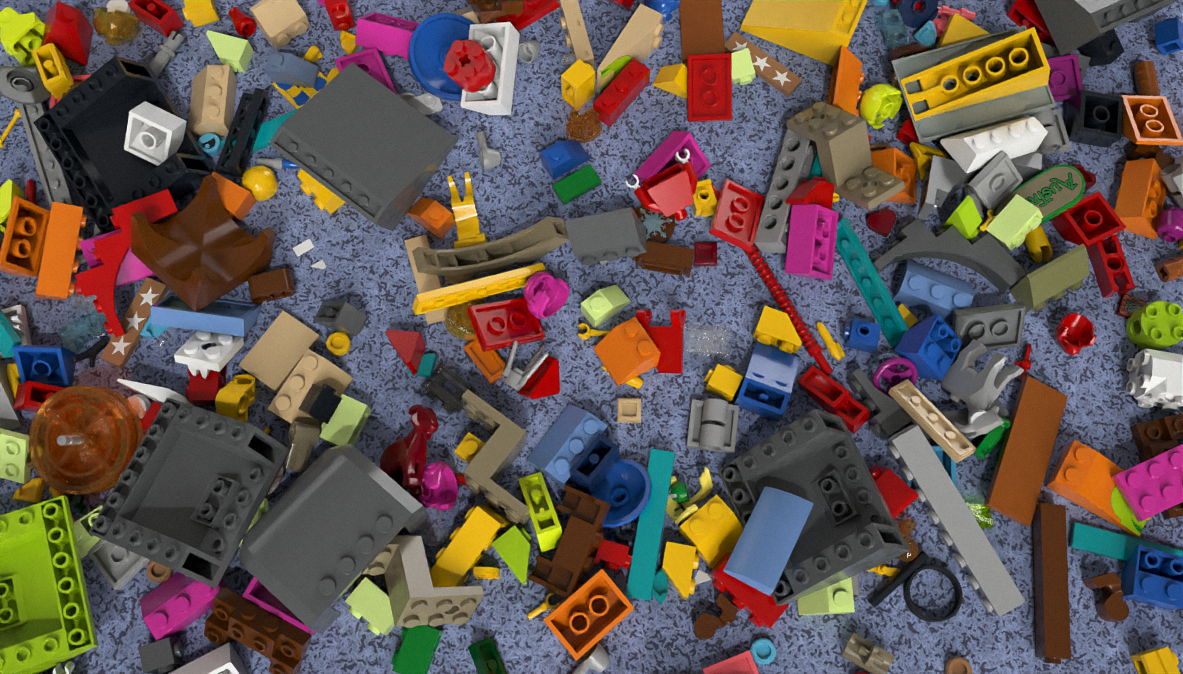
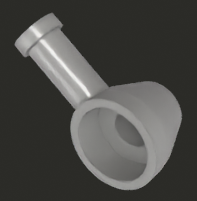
M536 40L519 43L518 56L523 62L532 63L537 58L541 46Z
M484 131L477 132L475 137L480 149L482 170H488L500 165L499 150L488 148L486 133Z
M598 642L592 646L572 674H586L589 669L601 673L611 661L603 646Z

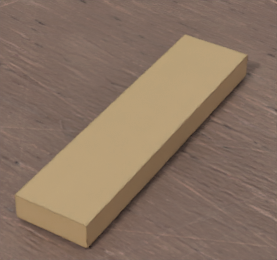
M427 235L404 240L419 294L441 289L438 275L419 273L415 265L412 251L417 247L430 249ZM447 307L424 313L428 325L450 319Z
M908 379L891 387L888 393L955 463L974 453L976 450L975 446Z

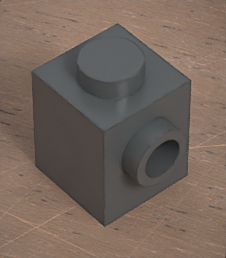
M168 637L138 647L143 673L159 672V674H166L174 671L176 665L183 663L184 647L182 642L178 641V638Z

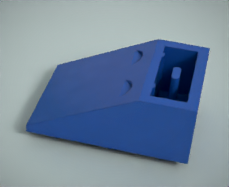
M756 342L734 405L779 422L784 415L791 395L800 357Z

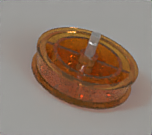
M80 385L67 387L51 395L35 414L29 432L30 457L39 476L49 486L60 492L72 495L104 492L116 486L134 452L143 439L142 424L136 409L130 401L115 390L100 386Z

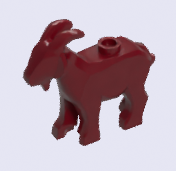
M417 404L413 405L408 412L412 415L410 422L414 426L407 436L396 438V441L384 450L380 458V469L404 490L410 488V495L415 497L424 494L425 489L422 484V478L427 460V440H430L431 434L435 433L439 428L435 412L429 407L424 408Z

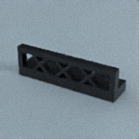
M255 88L253 94L243 92L215 167L217 172L243 177L270 102L263 89ZM249 100V101H250V104H249L248 110L246 111L245 107H246L247 101ZM243 121L241 129L239 130V123ZM236 140L234 148L232 149V142ZM229 159L227 167H224L225 161Z

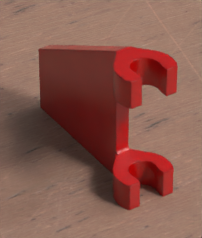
M636 310L637 320L661 353L658 365L656 366L658 372L683 374V327L686 320V310H671L670 318L673 326H649L652 319V311Z

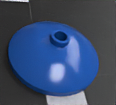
M619 459L591 494L593 497L611 504L603 527L622 526L638 517L650 500L652 483L648 473L640 464L632 460Z

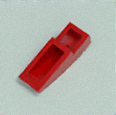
M812 365L797 381L798 385L826 412L842 417L851 433L855 434L869 419L868 408L852 398L850 391Z

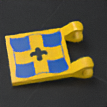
M313 45L301 59L314 63L322 58L323 55L319 48ZM334 67L325 77L319 71L315 88L274 82L272 84L298 109L336 77L339 72L337 67Z

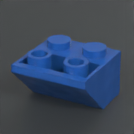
M934 314L906 331L895 352L900 357L908 358L916 365L918 377L942 381L963 342L939 314Z
M1136 545L1122 570L1121 590L1124 592V595L1121 597L1166 610L1183 609V557Z

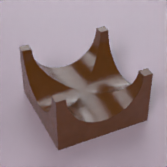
M211 174L203 178L201 187L190 204L171 219L161 223L150 224L141 211L131 215V252L195 312L245 283L251 276L258 275L268 269L270 266L275 232L268 227L261 231L259 237L243 231L226 212L218 194L217 180Z

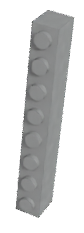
M910 425L886 439L889 443L887 448L891 456L895 460L898 458L903 466L900 468L902 474L907 481L911 480L916 487L914 491L919 495L917 497L921 503L925 502L929 509L927 511L928 517L933 524H938L941 528L940 536L948 547L951 545L956 553L953 555L956 563L961 569L965 568L969 575L966 577L968 583L974 590L978 589L981 594L980 602L985 610L1000 617L1026 602L918 425Z

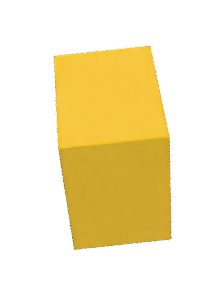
M683 63L661 67L653 82V86L688 100V68Z

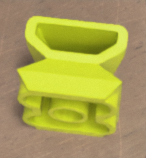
M6 7L0 12V40L4 50L10 56L13 55L21 65L33 66L36 62L32 51L42 46L45 24L34 12L21 14L10 7Z

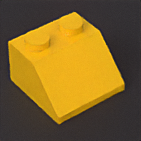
M300 169L297 175L301 182L299 187L307 196L311 194L315 198L313 202L321 211L325 209L329 214H332L346 203L304 170Z
M717 494L680 525L679 533L691 546L696 547V552L711 569L715 567L726 552H733L743 532V527L734 512Z

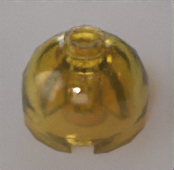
M105 7L94 8L93 26L97 34L106 39L105 43L119 46L120 43H128L137 36L140 20L136 16L119 10L107 12L108 8Z
M480 298L446 307L443 313V322L446 330L458 340L470 341L477 339L466 310L469 306L485 304L486 302Z

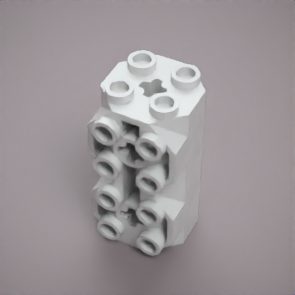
M1145 348L1137 353L1135 358L1128 360L1127 371L1129 372V381L1126 385V392L1134 396L1138 401L1139 407L1151 408L1156 406L1161 407V410L1165 412H1176L1178 407H1183V355Z

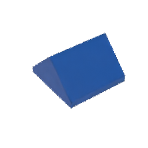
M14 345L12 347L21 383L33 381L63 388H72L76 362L74 363L72 359L76 357V354L64 346Z

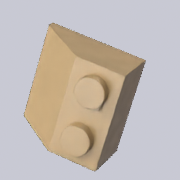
M261 0L249 8L261 33L276 50L281 46H286L290 40L297 35L305 33L311 27L306 14L296 0Z

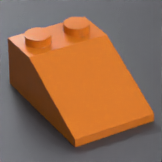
M1120 96L1123 97L1121 134L1135 144H1183L1182 136L1166 96Z

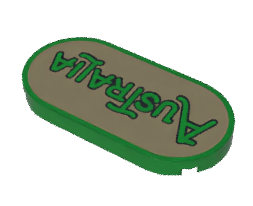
M1053 166L1015 188L994 209V216L998 215L1018 194L1039 208L1043 216L1040 223L1042 225L1076 205L1081 200L1086 185L1084 177L1073 166Z

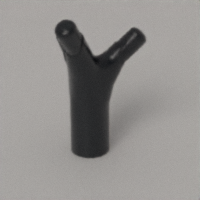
M101 338L88 350L77 354L72 361L75 363L89 358L90 368H94L96 356L108 343Z

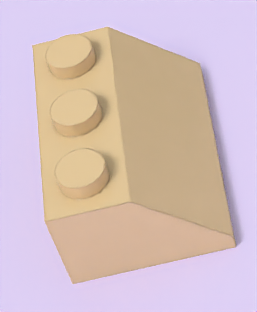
M207 65L193 77L188 129L193 136H202L206 133H213L217 136L228 135L234 117L237 77L230 65Z
M307 349L267 410L290 425L295 421L315 424L321 427L323 422L299 410L312 384L322 387L324 383L336 390L335 395L341 397L352 382L353 377L329 360Z

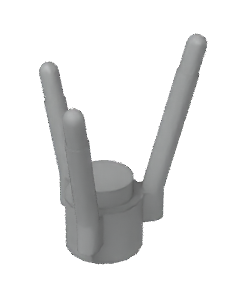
M515 340L506 368L502 373L506 376L503 382L520 391L522 386L524 387L527 380L548 357V352H545L540 357L546 348L545 345L539 348L523 371L516 367L512 371L511 367L518 341Z

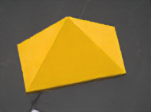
M911 142L909 145L920 180L924 179L925 170L933 155L949 159L945 151Z

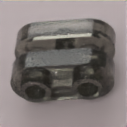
M439 363L434 369L438 377L435 381L430 378L425 380L422 384L424 388L423 393L433 401L435 398L443 403L441 407L448 413L453 414L456 412L459 414L463 409V403L460 400L465 391L469 389L474 394L477 391L448 367ZM445 382L456 389L453 395L442 388Z

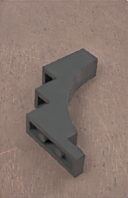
M1031 152L1011 159L1023 178L1021 183H1025L1043 172V154ZM933 155L925 170L917 218L926 220L930 212H935L937 206L941 207L953 193L967 186L983 168L965 173L956 161Z

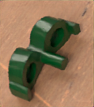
M65 491L63 493L64 496L68 497L71 506L77 507V512L81 518L94 510L91 504H82L84 500L82 493L77 491Z

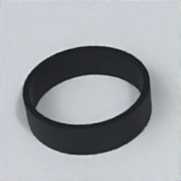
M938 565L920 567L906 579L903 594L905 603L909 610L921 620L927 622L945 621L953 617L961 607L963 599L961 585L956 576L944 567ZM924 569H933L943 573L951 581L955 590V603L952 610L940 619L923 615L914 606L911 599V582L916 574Z

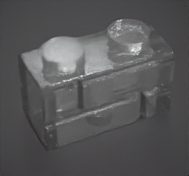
M701 322L685 324L683 329V357L729 360L731 355L732 328H727L722 323H715L712 326H703Z

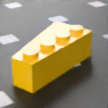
M488 504L479 505L476 508L473 506L464 517L467 521L461 528L457 527L449 538L452 541L448 547H443L435 556L437 562L432 568L429 567L433 588L461 587L469 577L466 574L468 570L473 571V567H476L483 559L484 555L481 552L483 550L487 551L492 546L491 544L498 539L496 533L500 528H507L511 522Z

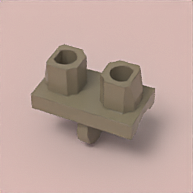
M854 632L851 633L841 654L842 657L871 674H887L895 658L894 655Z

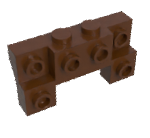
M467 0V4L471 5L480 24L491 23L505 15L522 14L523 0Z
M1183 413L1135 424L1130 427L1140 453V463L1179 446L1178 441L1183 440ZM1183 502L1162 511L1163 519L1183 516Z
M565 485L564 490L567 492L562 504H558L556 508L571 514L553 560L537 555L535 560L538 563L534 573L529 574L527 579L550 589L560 596L568 598L577 590L582 576L590 572L594 565L595 558H593L596 548H600L604 540V534H602L604 528L602 526L611 504Z
M223 587L214 597L213 612L206 619L204 636L213 643L223 646L232 639H235L271 659L269 672L272 674H299L304 655L312 637L306 631L226 587Z

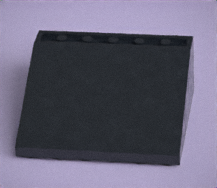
M118 56L111 58L33 122L102 235L115 231L109 217L114 215L113 208L166 189L169 190L173 201L176 202L200 189L203 178L212 174L213 171L215 172L187 125L183 141L177 152L158 166L124 150L129 111L146 101L181 119L182 117L149 65Z

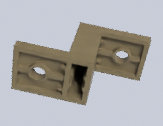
M821 101L786 121L789 130L816 142L822 176L826 178V182L834 184V193L867 210H871L905 189L903 180L873 167L865 119Z
M467 389L462 395L464 414L471 421L476 422L478 420L482 423L485 431L492 436L463 471L465 483L467 484L466 488L476 496L479 494L483 495L487 499L485 502L493 509L498 510L500 508L506 513L505 517L513 524L517 525L520 523L524 526L530 519V508L496 483L526 446V431Z
M421 535L395 536L362 573L373 576L385 575L395 627L405 626L406 628H412L419 625L435 627L441 624L462 625L468 623L484 596L482 586L433 588Z

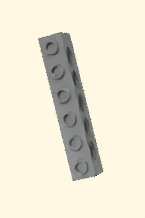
M789 129L783 139L781 153L778 156V163L772 175L771 186L766 195V202L760 215V222L754 240L755 245L763 253H787V237L790 229L789 215L792 205L785 204L786 198L802 181H809L808 178L817 153L816 142Z

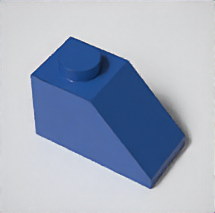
M558 141L541 151V164L552 180L590 159L579 141Z

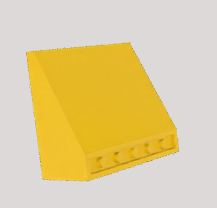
M753 0L740 30L834 66L841 47L848 48L868 0Z

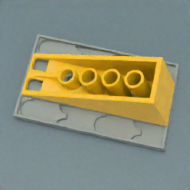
M1026 25L891 61L920 143L1056 107L1048 85L1050 66L1035 27L1027 30Z

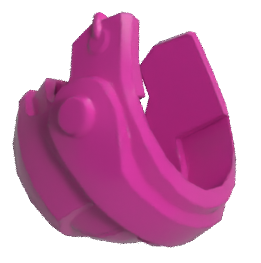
M548 272L533 274L524 285V298L527 302V307L530 313L539 319L548 318L558 312L567 301L570 293L569 285L561 278L555 279Z
M443 461L429 463L424 468L422 484L425 489L424 494L419 497H412L421 503L424 508L436 507V510H450L456 504L458 497V482L451 466Z

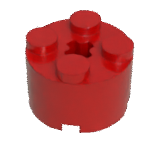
M474 40L454 41L445 57L443 66L447 75L462 90L471 93L480 91L479 89L483 86L487 87L492 82L496 72L492 57Z

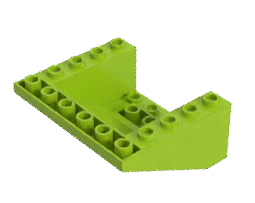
M62 495L0 515V674H38L56 666L58 663H62L99 646L68 497Z

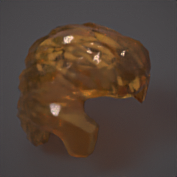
M594 109L587 110L581 116L578 115L579 111H572L566 124V131L570 139L578 143H587L595 140L602 132V123L599 121L600 114Z

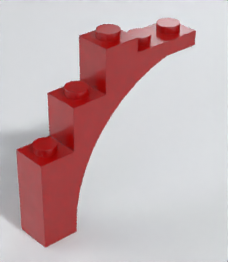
M168 189L113 208L114 215L109 217L115 230L120 228L122 232L94 241L95 248L91 249L96 261H102L103 265L74 275L77 281H74L73 285L78 295L84 294L85 298L96 295L97 299L93 300V303L98 313L104 312L107 321L103 322L108 334H114L115 338L126 334L116 314L115 286L121 264L131 248V215L141 211L146 216L148 223L156 224L163 219L177 214L178 209Z

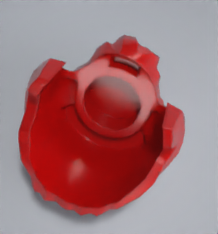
M1077 313L1065 316L1056 327L1054 334L1060 347L1070 356L1078 354L1084 347L1093 346L1097 335H1093V323L1084 315Z

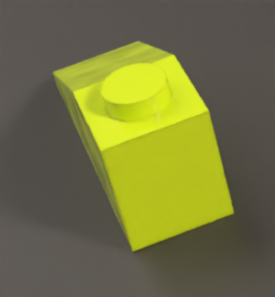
M538 472L519 478L518 481L526 506L530 508V519L541 552L558 547L563 533L542 473Z

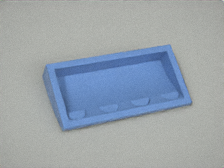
M170 293L151 306V324L244 337L256 322L262 305L217 299L195 312L176 293Z
M765 486L723 572L771 596L814 503L794 494Z

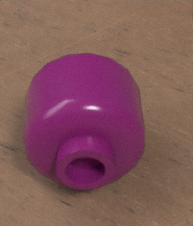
M1169 207L1158 215L1156 232L1164 241L1176 242L1183 238L1182 208Z

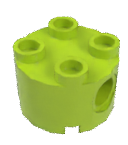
M1156 301L1137 309L1126 322V333L1133 345L1137 344L1141 347L1139 348L1140 350L1147 348L1160 351L1177 344L1183 339L1182 308L1176 303Z

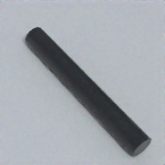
M921 551L867 601L873 608L877 607L929 559V556L924 551Z

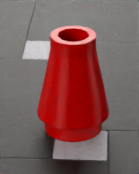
M233 7L229 10L228 15L239 35L249 37L255 33L256 24L254 19L242 12L238 7Z

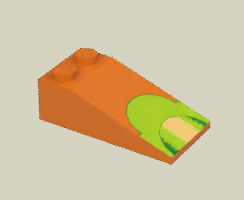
M1077 440L1065 446L1045 487L1136 537L1140 536L1147 519L1137 521L1112 476L1123 472L1122 468L1096 450Z

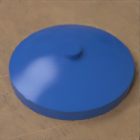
M440 13L430 16L417 26L408 43V63L417 82L430 94L449 101H460L462 97V89L447 75L443 66L452 43L456 40L463 41L469 39L470 25L474 23L463 16L452 13Z

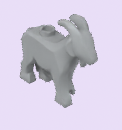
M975 339L959 352L958 359L949 367L941 381L942 387L950 393L948 397L958 405H961L963 402L967 404L969 411L968 424L960 425L955 421L954 426L968 438L987 434L1002 423V419L998 416L999 407L994 406L991 410L989 408L998 398L1006 384L1024 371L1013 363L1009 367L1005 366L1004 362L1008 358L996 351L986 367L979 373L975 370V361L979 355L987 351V347ZM1005 366V368L1000 373H998L999 369Z

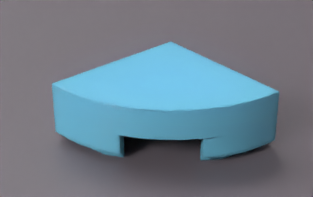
M929 20L913 36L918 42L930 48L933 47L936 40V27L933 21Z
M150 315L139 335L145 338H156L166 334L172 327L151 324Z

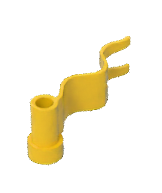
M465 172L466 190L463 202H461L452 175L447 176L459 240L454 241L455 249L487 243L485 233L480 234L469 172Z

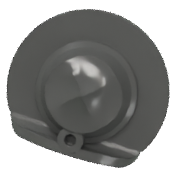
M0 66V94L3 97L16 103L31 105L41 103L51 96V92L43 84L37 66Z

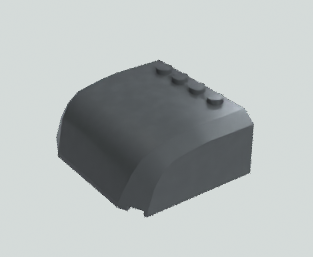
M346 443L326 449L244 535L238 559L261 584L306 626L315 632L323 634L340 615L333 607L337 600L403 527L413 534L429 515L424 506L358 449Z

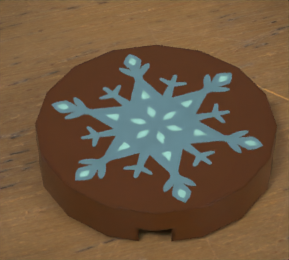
M643 205L634 211L646 228V241L664 244L672 237L675 229L673 214L665 217L662 212L655 213Z

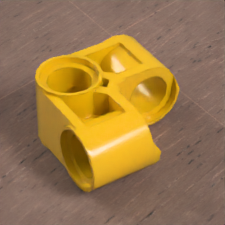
M247 374L237 375L224 388L220 389L215 399L216 413L247 423L248 407L256 400L255 378Z

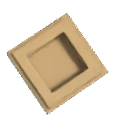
M617 398V423H641V399Z

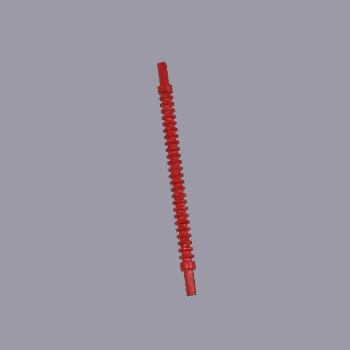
M711 184L716 200H718L719 191L715 184ZM753 246L749 252H745V255L750 256L749 260L753 261L752 266H756L755 271H759V276L763 277L762 282H766L765 286L770 287L769 292H773L772 297L777 298L776 303H780L779 308L783 309V312L789 316L795 330L798 332V336H801V342L804 341L805 343L803 346L808 348L807 353L809 356L814 357L824 374H831L833 370L821 352L823 350L820 344L815 343L816 339L812 338L813 333L808 332L809 327L804 326L806 322L801 321L802 316H798L799 311L794 310L795 305H791L792 300L787 299L788 295L784 294L785 289L780 288V283L777 284L778 279L774 278L775 274L770 273L771 268H767L768 263L763 262L764 257H760L761 252L756 251L758 247Z

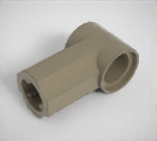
M292 422L288 435L290 443L288 449L290 450L284 462L286 469L295 472L306 470L312 446H316L319 440V425Z

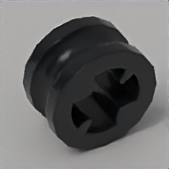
M633 520L623 525L625 527L628 524L632 526L630 531H633V534L631 536L628 534L622 536L620 534L622 529H619L620 526L616 527L615 533L619 540L629 542L636 537L637 525Z

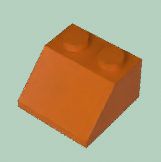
M895 147L871 152L873 167L904 181L905 189L885 201L915 204L917 167L914 159Z
M636 317L614 327L593 348L617 386L656 367L661 354Z

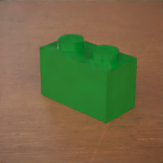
M426 625L412 628L404 627L401 634L402 646L400 650L396 649L391 660V664L394 665L392 671L399 674H427L443 631Z

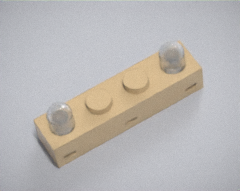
M558 0L561 7L552 11L551 14L561 12L562 17L559 19L561 29L566 30L567 35H564L566 47L571 48L572 53L562 55L560 59L561 64L564 67H570L578 59H581L585 64L588 63L594 68V56L578 0Z

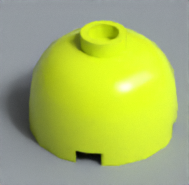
M885 83L876 84L866 89L862 93L859 106L862 118L875 129L883 127L884 124L881 122L888 117L892 120L900 110L903 103V98L900 97V94L903 93L896 87Z

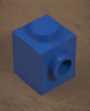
M1178 17L1168 18L1154 24L1156 47L1162 55L1183 50V24Z
M853 318L849 325H845L842 338L846 339L844 347L872 353L878 346L881 325Z

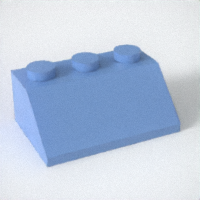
M907 259L893 300L931 315L939 314L942 319L953 322L954 310L970 308L974 297L973 285Z
M568 404L526 461L564 488L571 481L569 472L571 467L598 434L605 436L608 425L590 412Z

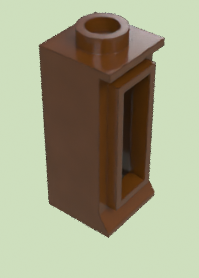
M647 241V253L633 257L632 261H636V269H638V266H641V269L679 276L684 274L689 278L695 249Z

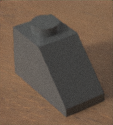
M323 301L313 322L337 332H343L349 336H358L365 326L367 315L347 302Z

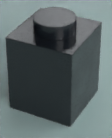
M324 383L322 387L312 384L299 410L316 420L328 424L342 398L335 395L336 390Z

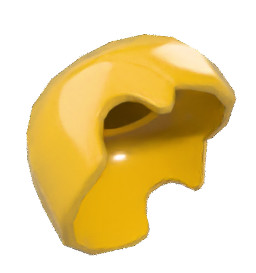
M263 165L252 166L244 172L241 178L243 188L251 192L256 201L269 199L275 195L278 189L275 174L270 168Z

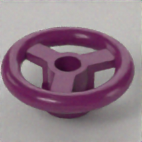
M894 357L888 359L876 369L872 384L882 393L894 399L888 393L891 387L899 384L902 379L910 376L909 381L915 385L918 377L917 367L908 358ZM896 364H903L908 368L901 371ZM880 377L889 384L887 392L880 387Z

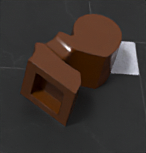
M1140 144L1126 158L1129 161L1139 160L1143 157L1145 159L1154 158L1161 170L1175 162L1172 156L1163 154V148H1160L1158 145Z
M1115 572L1082 580L1085 586L1090 589L1101 588L1104 594L1096 602L1095 608L1098 615L1104 621H1123L1128 617L1129 607L1125 601L1120 599L1124 595V592L1121 590L1122 580L1117 577Z
M721 592L716 596L714 604L720 610V615L716 617L711 614L702 613L693 623V633L698 639H710L716 633L717 627L720 629L735 621V615L738 610Z

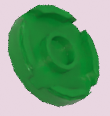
M1004 417L1001 418L1002 423L987 434L975 451L974 456L980 460L985 459V456L993 450L1003 437L1004 428L1008 429L1011 422Z

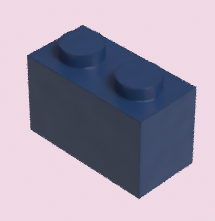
M598 434L569 470L571 482L591 495L620 459L619 446Z

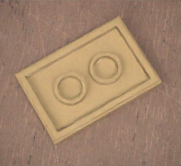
M283 310L240 362L239 366L277 393L307 349L312 350L321 336Z

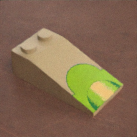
M640 3L597 69L598 93L601 94L632 58L642 62L652 53L654 48L658 49L663 40V37H661L664 29L662 24L663 14Z

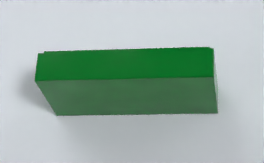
M589 164L553 184L552 189L562 204L566 205L601 185V180Z

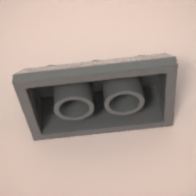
M632 207L565 221L574 256L582 265H593L600 261H614L621 257H636L639 254L647 253L646 228Z

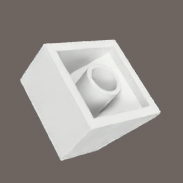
M145 101L129 111L124 150L158 166L177 152L184 138L187 121Z

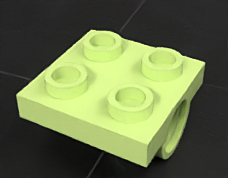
M0 428V478L25 484L30 480L31 469L38 461L40 448L39 446L32 445V436Z

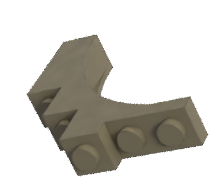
M548 216L525 230L492 242L443 250L417 247L412 253L419 273L444 276L447 282L464 283L479 272L497 274L515 262L532 264L570 239L563 219Z

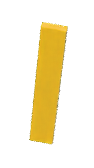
M543 263L417 294L412 309L415 315L521 288L524 287L530 276L538 272H545L546 268Z

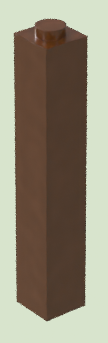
M1039 503L1036 505L1032 519L1035 657L1044 658V662L1048 664H1061V660L1071 659L1066 506Z

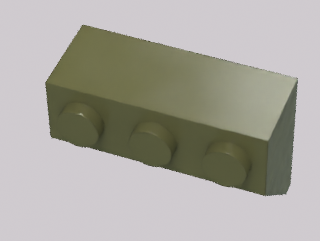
M1081 244L1031 272L1009 291L1017 303L1023 302L1026 305L1025 314L1031 310H1034L1036 313L1046 307V302L1050 299L1055 302L1066 295L1064 291L1070 289L1073 292L1084 285L1083 280L1090 275L1086 246Z

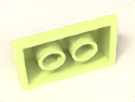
M850 577L797 599L798 615L849 614L855 612L852 578Z

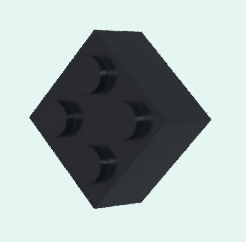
M1081 90L1067 100L1066 131L1069 141L1107 148L1120 140L1122 133L1123 97Z

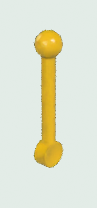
M19 109L14 111V117L0 137V148L4 146V140L18 118L21 117Z

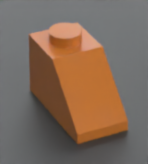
M213 171L211 175L217 180L218 194L226 212L231 219L234 218L241 222L256 203L255 198L248 190Z
M421 197L407 212L410 217L440 240L455 225L453 213L436 200Z

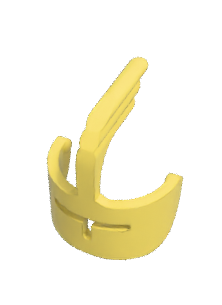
M708 467L704 468V472L699 477L701 485L699 492L691 497L690 501L681 503L685 511L672 498L668 499L666 512L675 524L680 523L697 512L698 507L695 503L704 499L711 492L713 484ZM675 476L671 479L670 491L674 485L678 484Z

